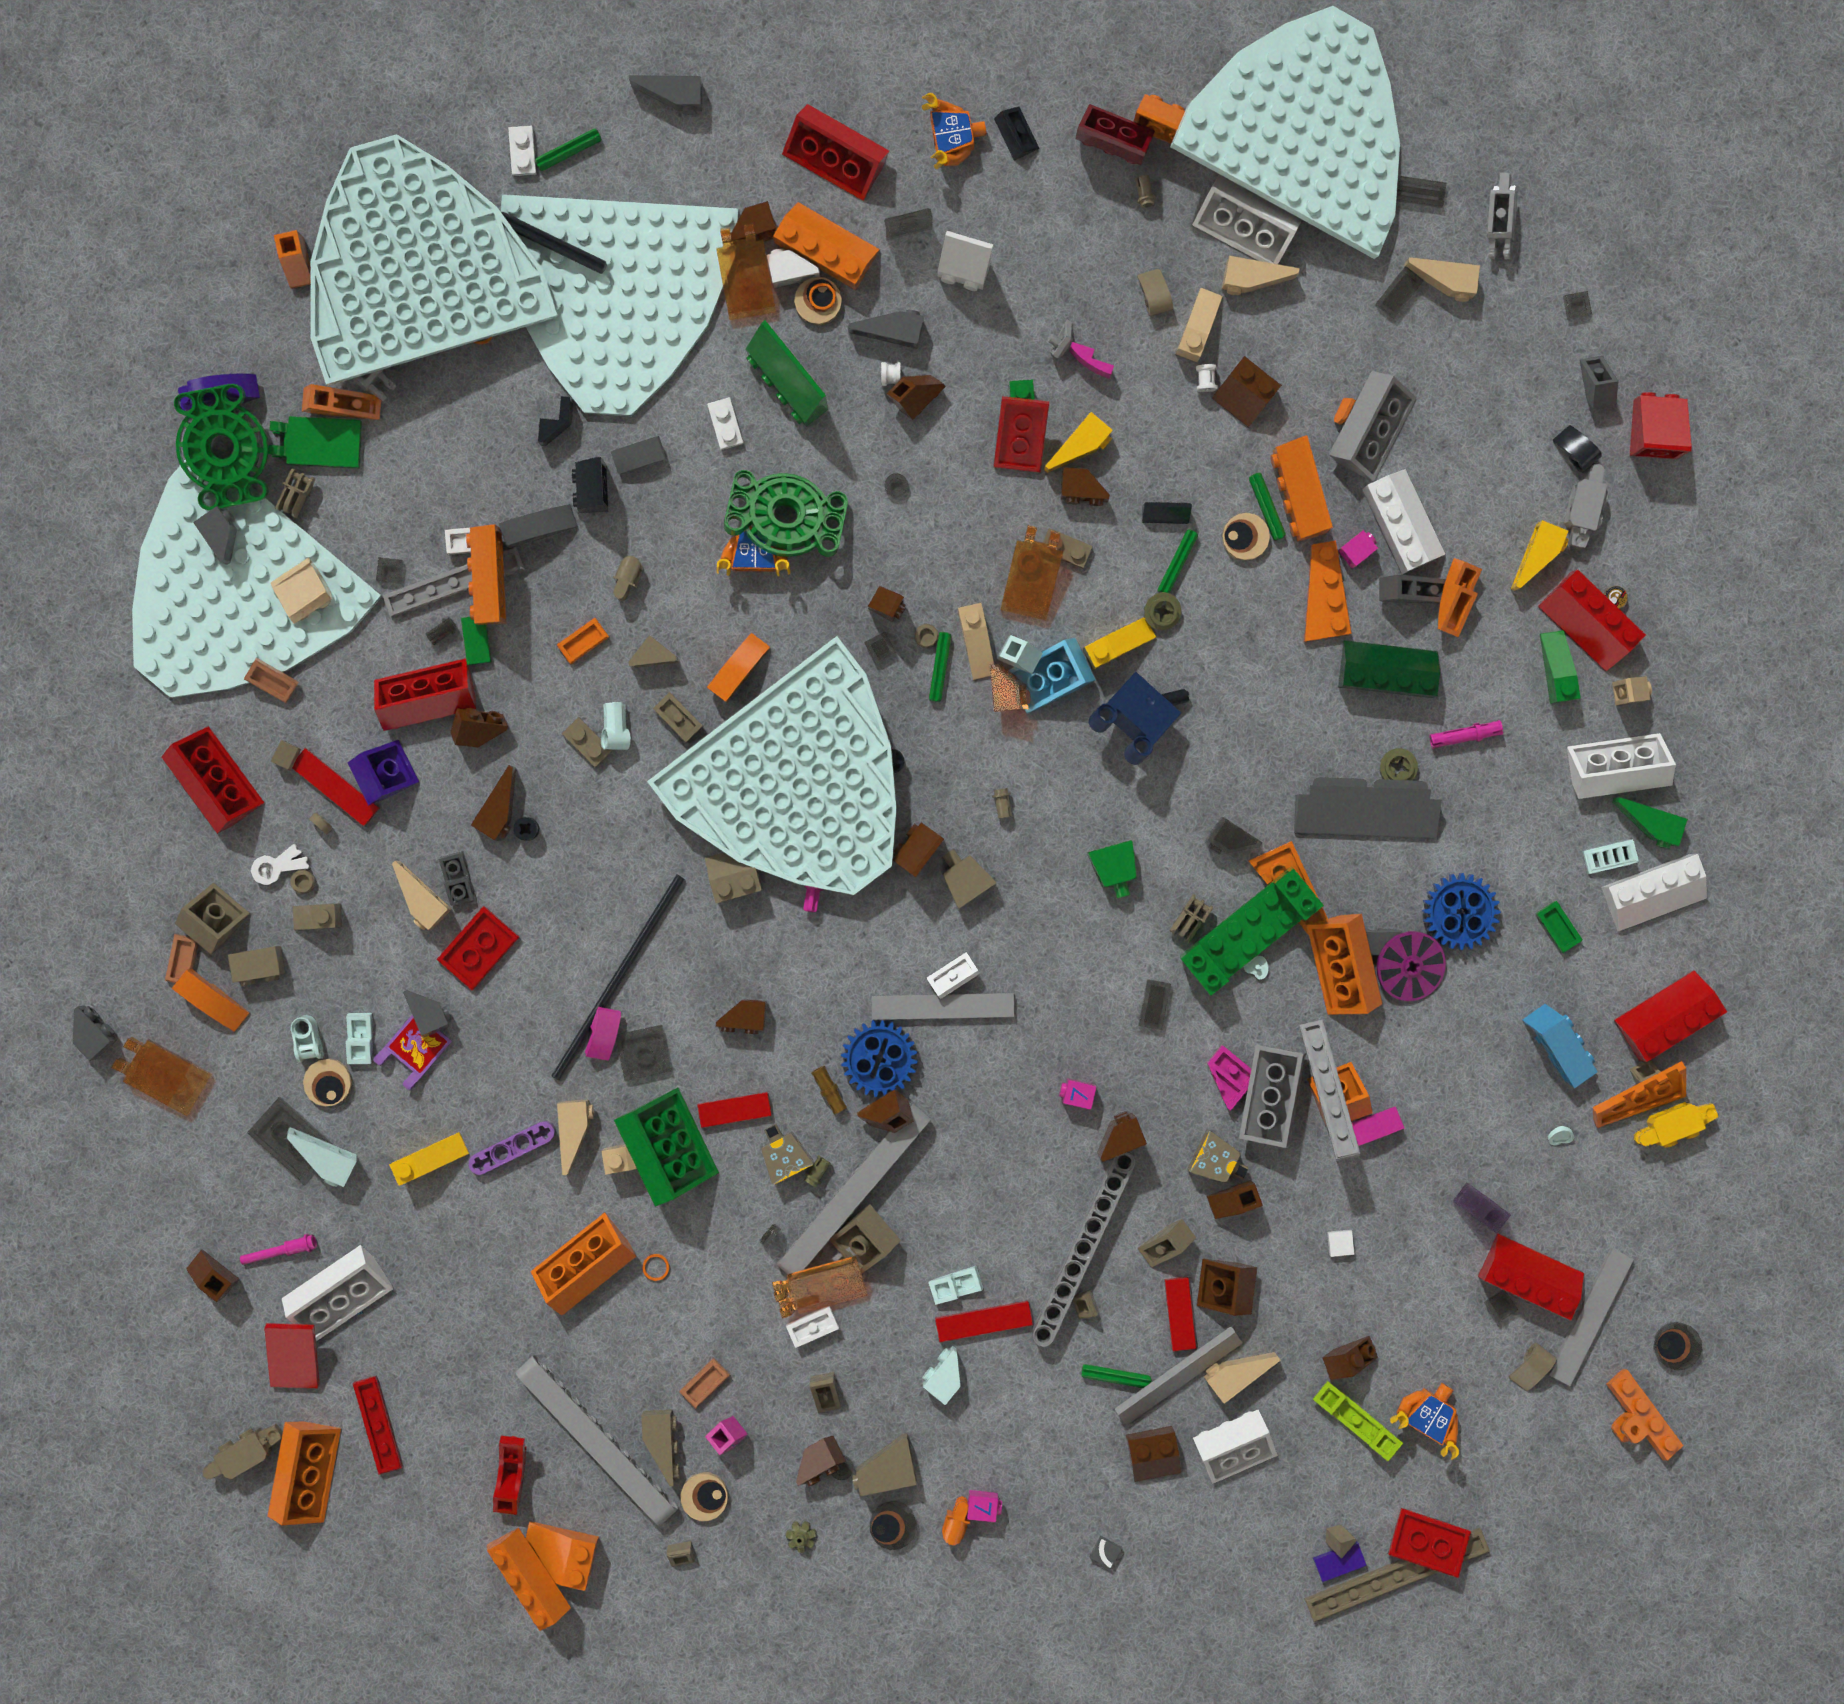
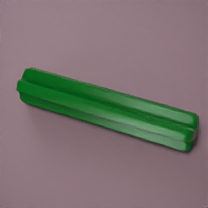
M594 128L537 157L535 162L540 171H544L599 143L602 140L598 130Z
M1255 473L1249 477V481L1273 540L1282 539L1286 536L1268 488L1262 474Z
M1189 529L1186 531L1157 589L1159 593L1171 592L1197 540L1198 534L1195 531Z
M940 632L938 636L929 700L933 702H941L951 642V634L947 632Z
M1084 1364L1081 1370V1376L1086 1379L1137 1388H1144L1151 1383V1376L1087 1364Z

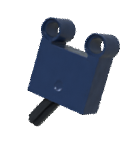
M1135 671L1106 704L1100 705L1092 713L1088 723L1091 729L1098 733L1106 731L1113 723L1133 740L1124 750V757L1130 764L1138 765L1152 753L1153 745L1179 717L1181 712L1175 705L1187 703L1189 701V692L1181 689L1160 694Z

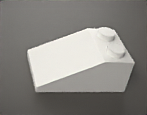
M946 231L937 276L941 277V281L947 284L958 282L964 284L963 287L971 291L983 290L991 263L993 244Z

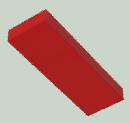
M768 1092L697 1104L701 1128L772 1116Z
M1189 1278L1164 1279L1172 1351L1196 1349Z

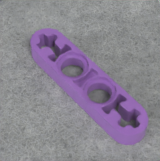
M549 1121L539 1122L474 1154L469 1160V1168L473 1173L481 1175L552 1140L556 1132L555 1127ZM540 1126L549 1128L548 1138H545L544 1135L536 1138L538 1143L535 1144L534 1138L529 1131L532 1130L534 1135L541 1131ZM519 1136H526L529 1139L528 1148L521 1149L518 1147L517 1139ZM503 1146L508 1150L506 1159L497 1158L495 1154L497 1147ZM490 1151L491 1159L496 1164L492 1165V1161H489L483 1165V1170L480 1167L476 1168L474 1165L477 1162L476 1157L483 1160L489 1157L486 1152Z

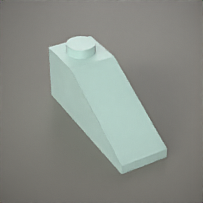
M290 1127L287 1139L318 1175L331 1186L337 1187L340 1185L344 1187L356 1163V1154Z

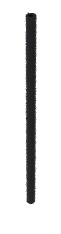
M676 874L551 1075L553 1078L560 1080L591 1031V1024L598 1007L605 1008L685 880L683 877Z

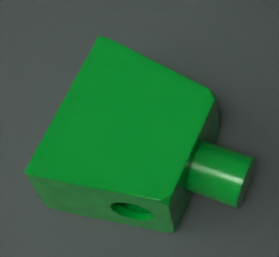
M1132 840L1087 852L1102 887L1113 885L1116 898L1130 895L1127 881L1136 879Z

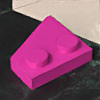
M1221 1045L1209 1059L1207 1065L1226 1108L1231 1111L1248 1090L1251 1068Z

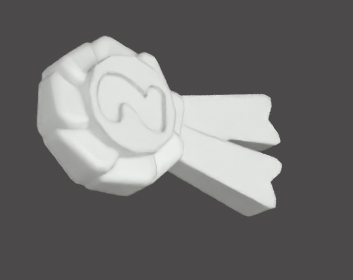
M293 844L277 858L264 855L254 860L251 873L256 882L269 885L279 879L282 871L309 869L308 857L292 860L302 854V851L297 849V845Z

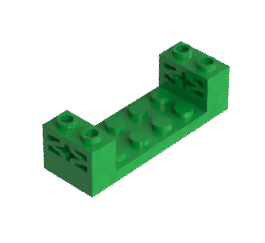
M1290 867L1181 954L1180 959L1210 996H1212L1229 982V978L1302 919L1307 920L1324 905L1295 869Z

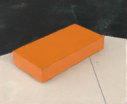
M593 618L558 643L557 646L568 662L573 664L608 639L609 636L598 620Z

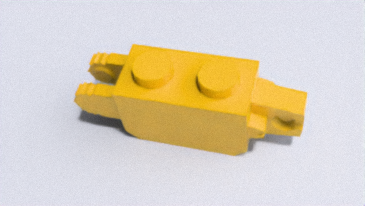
M1683 1102L1650 1115L1647 1119L1648 1127L1633 1134L1634 1140L1642 1146L1657 1144L1664 1146V1148L1672 1147L1678 1144L1677 1140L1684 1137L1691 1139L1699 1136V1131L1706 1129L1705 1125L1718 1118V1113L1712 1103L1695 1106Z

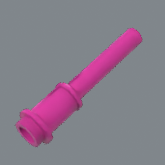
M304 1234L302 1238L285 1241L284 1245L240 1256V1262L242 1265L283 1254L291 1256L292 1254L304 1251L312 1252L313 1249L317 1248V1241L314 1235Z

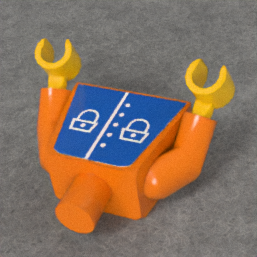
M928 93L922 96V99L928 101V103L922 105V109L924 111L931 108L934 110L930 111V121L936 149L931 159L935 158L938 161L934 168L958 166L974 150V138L986 136L985 122L971 123L969 111H964L963 108L937 99L933 93Z
M745 531L738 536L731 537L723 549L716 568L717 574H719L720 569H726L727 576L730 575L731 569L732 571L776 572L777 576H780L779 572L785 569L788 575L791 574L787 557L765 552L749 539ZM755 535V537H756L760 542H762V543H764V544L766 545V543H765L764 541H762L757 535ZM771 546V548L786 551V549H779Z
M1441 1382L1435 1394L1423 1388L1422 1391H1415L1403 1397L1397 1409V1415L1392 1416L1390 1422L1393 1424L1399 1420L1400 1425L1398 1429L1409 1425L1443 1446L1445 1443L1446 1446L1441 1450L1443 1457L1447 1455L1448 1450L1452 1454L1451 1460L1459 1455V1450L1456 1446L1458 1438L1457 1409L1447 1402L1454 1390Z

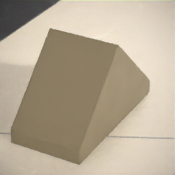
M649 635L629 660V667L638 668L679 662L677 656Z
M834 1372L811 1376L809 1384L818 1413L840 1409L841 1404Z

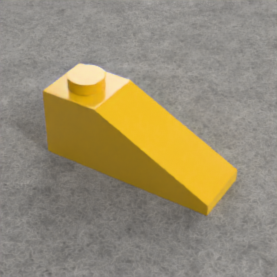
M1090 412L1046 464L1044 470L1048 473L1093 454L1099 448L1104 450L1112 440L1110 435L1113 430Z
M1543 520L1536 524L1512 584V590L1520 589L1561 551L1565 550L1569 541L1566 538L1568 530Z
M1143 617L1085 646L1083 651L1093 670L1156 638V635Z
M460 1132L398 1159L390 1163L389 1166L398 1186L469 1154V1151Z

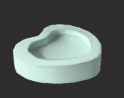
M1256 956L1243 966L1245 972L1254 974L1257 979H1264L1268 974V963L1263 956Z
M1565 1126L1555 1128L1548 1135L1549 1143L1554 1146L1561 1143H1570L1574 1139L1572 1130Z

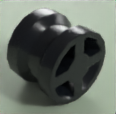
M892 749L893 773H897L904 766V756L900 751Z
M529 817L519 818L513 827L515 836L524 841L535 839L540 829L537 821Z

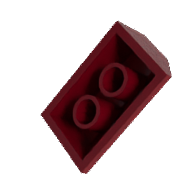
M1089 104L1078 126L1075 139L1081 141L1086 146H1094L1103 150L1108 155H1116L1125 159L1128 163L1141 166L1155 130Z

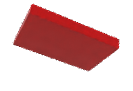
M1002 396L993 467L1041 472L1049 401Z
M483 906L436 960L473 991L520 936L487 907Z
M266 1323L264 1331L270 1387L318 1388L320 1380L315 1325Z
M1401 1508L1388 1555L1459 1578L1471 1531Z

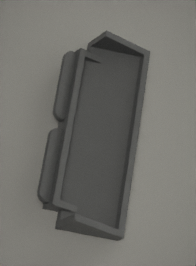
M1317 777L1314 779L1313 785H1310V795H1295L1294 833L1437 838L1442 800L1430 799L1431 789H1428V785L1424 781L1379 779L1374 782V787H1367V782L1364 779Z

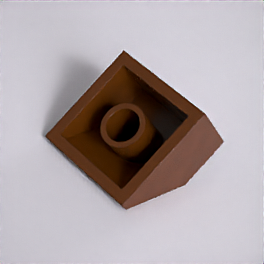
M1244 356L1212 399L1249 428L1282 385Z
M922 822L919 826L914 823L906 834L910 838L904 845L899 843L893 851L895 856L893 861L914 877L918 875L944 840L943 837Z
M1127 1111L1114 1115L1115 1120L1110 1121L1097 1151L1102 1162L1147 1144L1138 1120L1133 1113L1129 1114Z
M1202 1259L1197 1306L1233 1316L1252 1315L1257 1267L1236 1262Z
M1172 1426L1126 1434L1134 1482L1181 1473L1179 1450Z

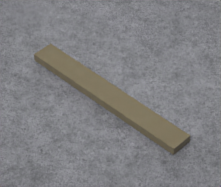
M1480 1528L1471 1531L1463 1562L1490 1552ZM1401 1559L1304 1599L1313 1621L1316 1622L1436 1574L1438 1571Z

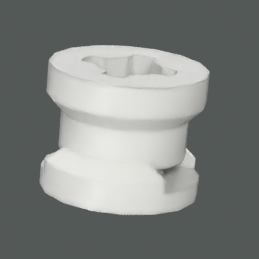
M881 362V386H887L888 384L896 385L900 380V362H897L895 365Z

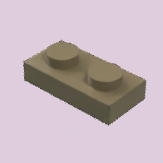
M1049 528L1039 551L1083 569L1092 546Z
M670 692L653 708L686 743L704 727Z
M580 717L562 733L594 767H597L612 752L611 749L602 748L601 739Z

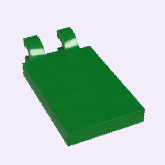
M289 416L288 423L270 421V431L273 434H284V447L269 445L268 454L276 458H287L286 464L360 469L362 421Z

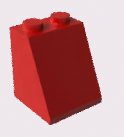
M1652 392L1641 393L1640 396L1633 400L1630 456L1678 459L1691 452L1688 399L1679 398L1680 395L1677 394L1657 397L1656 393Z

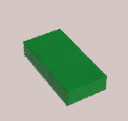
M470 617L461 618L467 665L491 663L487 625L474 624V620H471Z
M1553 901L1535 913L1561 953L1566 952L1583 940L1557 901Z

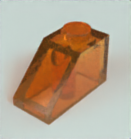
M990 664L994 712L1029 709L1028 704L1031 697L1026 685L1002 664Z

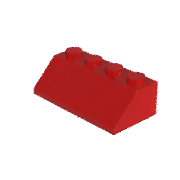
M807 104L796 115L782 155L864 201L880 174L890 151Z
M1578 569L1570 572L1538 605L1554 623L1564 630L1605 671H1608L1631 652L1646 636L1636 624Z
M466 658L374 680V711L383 731L454 715L457 708L476 709V696Z
M209 726L172 743L161 756L217 834L235 825L264 804L262 798Z
M1693 970L1619 1016L1614 1022L1637 1059L1648 1062L1727 1013V1010L1715 991Z
M1497 1233L1478 1277L1566 1319L1572 1320L1581 1300L1584 1273Z

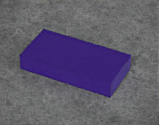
M1357 1541L1343 1558H1340L1333 1550L1313 1557L1322 1582L1367 1566Z

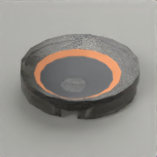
M1670 1322L1656 1332L1653 1351L1657 1359L1664 1366L1673 1370H1685L1692 1367L1699 1360L1702 1352V1340L1698 1332L1690 1325L1681 1322Z
M890 1501L879 1505L873 1511L869 1523L870 1533L874 1541L881 1547L889 1550H897L907 1546L914 1538L917 1530L916 1518L912 1509L899 1501Z

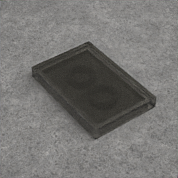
M278 1097L247 1133L294 1176L302 1180L312 1167L287 1139L289 1128L291 1127L332 1145L333 1143L285 1100Z

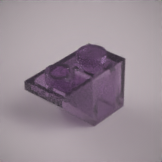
M1467 1182L1453 1199L1455 1204L1496 1234L1511 1216L1510 1213Z

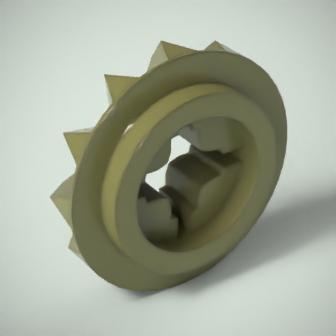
M1155 593V595L1147 600L1144 607V618L1149 626L1154 629L1168 630L1174 627L1181 617L1180 602L1170 593ZM1162 604H1164V608L1171 611V613L1163 614L1160 619V614L1154 611V609L1161 608Z
M1392 749L1386 752L1380 760L1379 771L1384 780L1412 781L1417 775V760L1406 749ZM1402 758L1401 766L1408 771H1399L1395 776V768L1389 764H1396Z

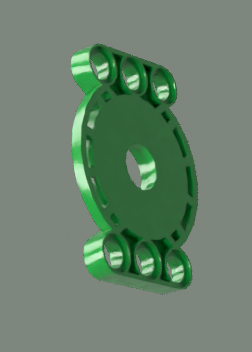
M226 384L185 392L177 395L174 399L175 410L186 416L177 431L175 443L177 458L186 475L198 486L204 488L198 494L197 499L199 506L205 510H212L216 506L225 508L261 501L269 493L267 484L263 480L258 479L268 459V438L256 416L240 406L244 402L246 395L244 389L238 384ZM230 388H236L240 393L239 399L235 402L230 401L227 397V392ZM208 392L213 393L216 397V402L211 407L207 406L203 399L204 395ZM184 397H188L192 401V408L189 411H184L180 406V401ZM236 409L240 410L238 414L234 412ZM248 415L257 427L254 428L244 417ZM186 427L187 429L184 433L183 442H181L182 433L184 428ZM258 432L262 436L264 448L260 447ZM224 435L232 440L234 450L229 458L220 459L213 454L211 443L215 437ZM181 447H183V455L185 457L186 462H184V459L182 457ZM260 453H263L262 463L258 468L256 465L258 463ZM188 467L198 476V479L192 475ZM252 471L256 472L254 476H250ZM254 483L260 484L263 488V493L260 497H255L250 492V488ZM230 488H235L239 492V499L235 502L230 501L227 497V491ZM208 492L213 493L216 497V502L213 506H208L204 502V495Z
M740 470L733 479L724 519V529L732 536H738L745 531L749 539L756 546L776 556H800L817 548L822 556L831 557L837 553L848 498L840 491L831 492L825 497L823 492L814 483L795 474H771L756 481L750 471ZM742 477L747 478L751 484L743 487L738 484L737 480ZM741 498L746 502V505L744 507H736L733 504V500ZM832 499H839L842 501L843 506L835 508L831 505L830 501ZM780 506H789L796 511L797 519L793 523H782L775 518L774 512ZM737 519L741 522V526L739 528H732L729 526L728 521ZM834 519L838 522L839 527L831 529L827 526L826 521ZM755 535H757L762 541H764V542L766 543V545H765L764 543L760 542V541L755 537ZM830 540L834 543L835 547L827 550L822 546V542ZM771 546L776 547V548H779V549H786V551L777 550V549L771 548ZM805 546L803 549L791 551L792 549Z

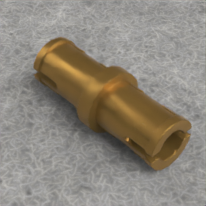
M825 1065L812 1071L811 1074L821 1089L820 1094L827 1100L833 1114L846 1109L847 1106L837 1090L838 1086L836 1083H833Z

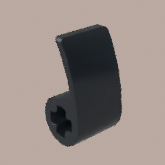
M1571 425L1553 439L1555 444L1570 454V462L1582 473L1602 457L1599 448Z

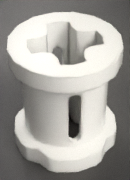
M1205 364L1196 366V371L1199 374L1198 392L1218 390V385H1215L1216 365Z

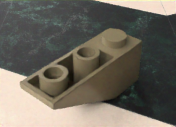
M672 1409L643 1411L641 1415L642 1440L669 1486H674L676 1478L680 1477L679 1464H675L674 1456L678 1455V1440H674L673 1431H677V1416H672Z

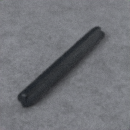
M501 212L517 234L600 274L605 271L607 266L605 260L514 216Z

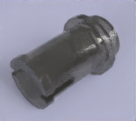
M450 617L447 619L443 618L440 624L426 632V636L429 641H432L433 645H436L449 634H455V630L458 628Z

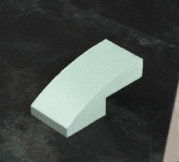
M348 1013L346 1016L348 1039L346 1040L347 1064H371L373 1054L372 1013Z
M977 1266L928 1282L935 1305L955 1300L960 1296L983 1289Z

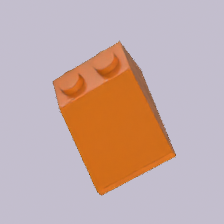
M529 1521L526 1540L553 1581L561 1586L586 1590L590 1580L599 1536Z

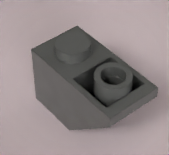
M85 1005L77 1006L74 1009L73 1044L89 1061L96 1060L117 1041L113 1036L115 1032L108 1024H102L97 1019L99 1015L92 1007H86Z

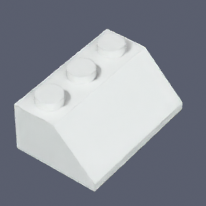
M1259 1410L1247 1412L1242 1417L1233 1421H1226L1219 1427L1210 1431H1203L1198 1436L1193 1437L1212 1484L1278 1456Z

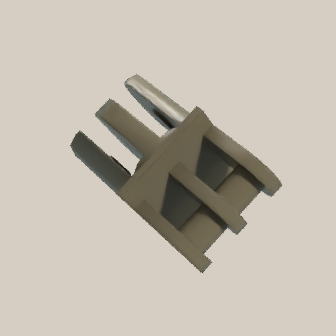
M292 468L285 483H282L285 487L275 509L279 511L283 509L286 513H292V517L298 518L307 496L310 497L309 494L315 483V478H308L305 473L299 474L296 472V469ZM293 479L297 480L294 487L291 486ZM303 483L306 484L304 491L300 490Z
M634 556L625 557L621 561L616 575L613 576V579L617 581L613 593L620 601L627 599L631 587L638 588L637 584L643 571V565Z
M1195 894L1190 897L1184 908H1182V912L1169 930L1174 933L1185 916L1188 915L1189 917L1177 934L1183 937L1194 920L1197 921L1185 939V942L1188 944L1202 923H1205L1206 918L1213 909V906L1204 904V900L1199 901L1196 899ZM1191 904L1196 906L1193 913L1187 910ZM1199 910L1205 912L1202 918L1196 916Z

